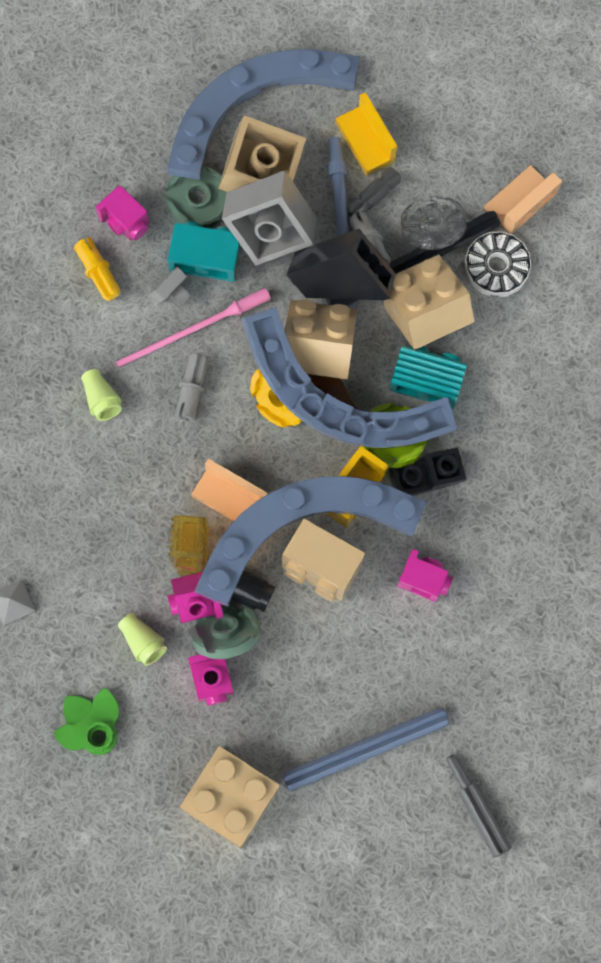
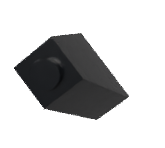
M358 228L296 251L286 276L305 298L384 301L390 299L396 273Z

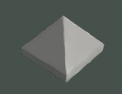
M22 579L0 589V618L4 626L36 612Z

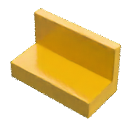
M365 92L360 95L359 107L337 117L335 123L365 175L368 176L394 163L398 146Z

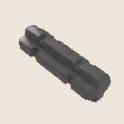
M392 167L387 168L381 174L382 177L376 178L359 194L360 197L354 198L347 205L348 214L352 216L356 213L360 220L359 212H366L367 208L371 210L389 193V188L393 190L401 181L400 174Z

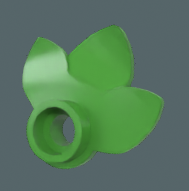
M103 688L96 695L93 703L79 696H66L64 700V716L67 724L61 726L53 733L57 741L68 750L86 749L94 755H105L113 750L117 743V731L114 725L120 713L115 697L106 688ZM98 731L106 733V740L102 744H96L93 740L94 734Z

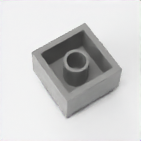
M285 170L226 193L222 220L255 266L314 245L317 217Z

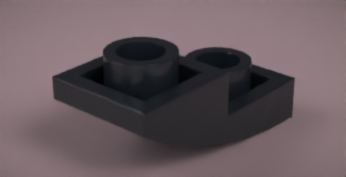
M458 447L427 453L423 458H418L413 464L402 468H388L393 488L411 496L435 491L467 480Z

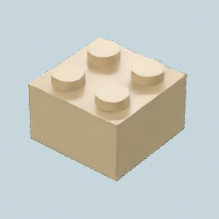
M244 115L235 132L218 189L229 192L284 170L291 180L294 181L306 138Z
M440 255L397 273L393 282L390 299L384 300L386 312L414 350L474 323L470 293Z
M306 299L299 301L290 300L285 333L293 354L306 374L348 379L357 309L349 308L342 304H319Z
M303 518L282 554V568L286 570L285 576L301 585L306 581L317 587L315 593L331 602L336 598L342 602L362 567L366 553Z
M218 746L179 808L241 849L279 790L280 785L221 746Z

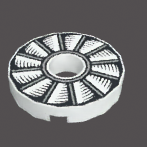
M488 232L478 237L470 245L465 258V274L470 284L480 293L488 296L499 295V297H506L519 291L527 281L531 269L530 253L524 243L514 235L504 232ZM495 257L501 258L505 261L507 268L500 272L494 271L490 268L488 261Z

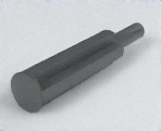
M456 755L448 756L446 761L462 789L458 793L493 858L507 853L512 847L508 843L477 784L471 785Z

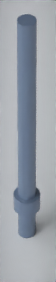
M332 137L328 140L330 162L327 164L328 177L332 179L337 236L350 232L345 184L348 170L347 162L343 160L341 138ZM354 302L347 307L357 309V303ZM357 313V316H356L355 327L359 326V324H358V313Z

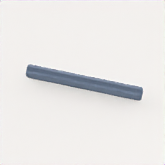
M443 708L435 709L291 769L283 774L285 785L289 791H293L446 727L449 724L448 716Z

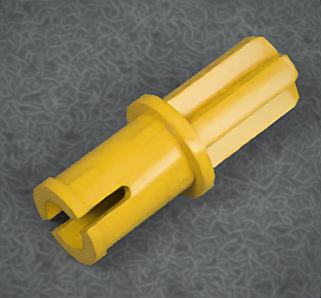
M91 237L86 238L88 244H86L84 239H81L74 245L73 249L86 268V277L92 278L103 299L108 301L114 300L121 294V289L109 270L110 263L103 259Z

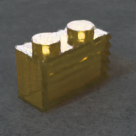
M174 515L171 518L172 524L170 526L172 531L170 532L171 538L169 539L171 545H169L170 552L168 553L172 568L177 570V575L179 576L203 572L207 563L209 538L207 518Z

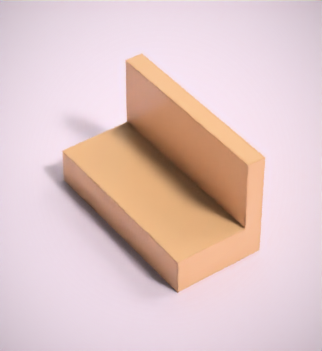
M530 165L484 206V209L487 212L495 211L500 220V225L512 235L558 193L562 180L554 172L545 179Z
M210 459L206 461V471L191 494L193 498L233 521L256 501L268 495L264 490Z

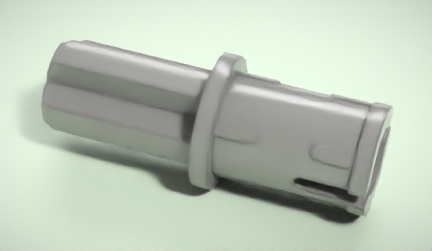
M193 353L188 358L183 382H180L178 385L181 391L176 412L174 413V417L187 421L189 418L190 422H195L200 396L205 392V388L202 387L208 364V357L205 355Z

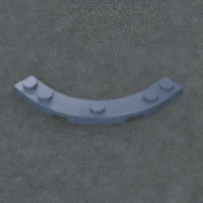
M297 49L261 55L232 67L206 86L186 111L173 143L167 167L168 175L201 180L210 142L216 130L225 119V114L235 104L239 106L249 98L261 93L262 88L278 83L280 87L295 84H312L354 91L360 56L322 50Z
M276 307L241 319L254 358L269 387L295 416L320 433L356 446L393 448L426 441L458 429L447 397L404 411L367 412L355 409L328 393L325 394L311 382V378L306 374L293 354Z
M344 476L319 477L289 484L256 501L228 527L214 548L197 584L195 593L228 606L239 579L254 553L276 531L303 518L327 512L356 515L377 521L412 537L427 502L390 486L362 478Z

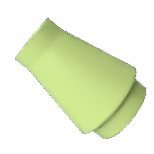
M91 369L85 372L81 380L85 387L90 414L96 416L99 421L110 420L117 416L122 410L120 405L122 400L105 380L99 369Z
M134 613L128 614L119 622L118 627L122 631L137 662L142 661L145 666H148L164 655L167 647L164 645V638L142 622Z

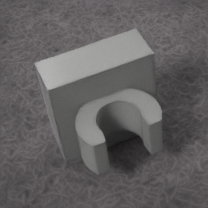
M176 267L154 287L149 295L157 303L164 301L168 297L177 307L182 306L191 296L179 285L187 276Z

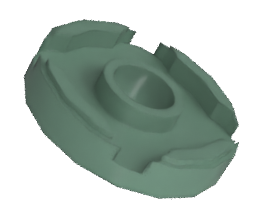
M205 166L201 180L173 176L168 182L165 195L167 209L172 218L180 224L190 221L199 223L204 228H210L222 220L227 193L218 189L222 174L212 167ZM195 190H201L208 197L203 203L196 204L190 201L189 195Z
M228 604V606L221 605L222 618L217 619L216 615L197 619V623L194 627L191 626L190 629L194 649L200 655L211 659H227L239 656L250 650L259 641L261 635L258 616L251 608L243 606V609L235 608L234 604ZM231 629L226 632H220L222 630Z

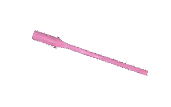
M263 288L238 301L234 300L226 310L116 361V364L119 368L227 316H241V313L271 300L267 289Z

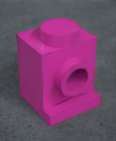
M120 185L95 206L98 219L102 223L106 221L110 229L118 236L123 233L130 241L132 239L136 241L148 230V212Z
M412 549L397 587L436 602L439 594L447 595L454 577L448 575L449 571L442 569L443 564L429 557H424L423 560L416 557L419 551Z
M203 572L170 580L173 594L167 595L171 614L172 616L179 614L181 623L216 615L217 619L223 617L220 603L195 593Z
M202 655L188 657L199 703L206 701L207 706H214L227 702V696L233 694V689L225 659H211ZM209 672H214L218 675V680L214 684H208L205 682V675Z

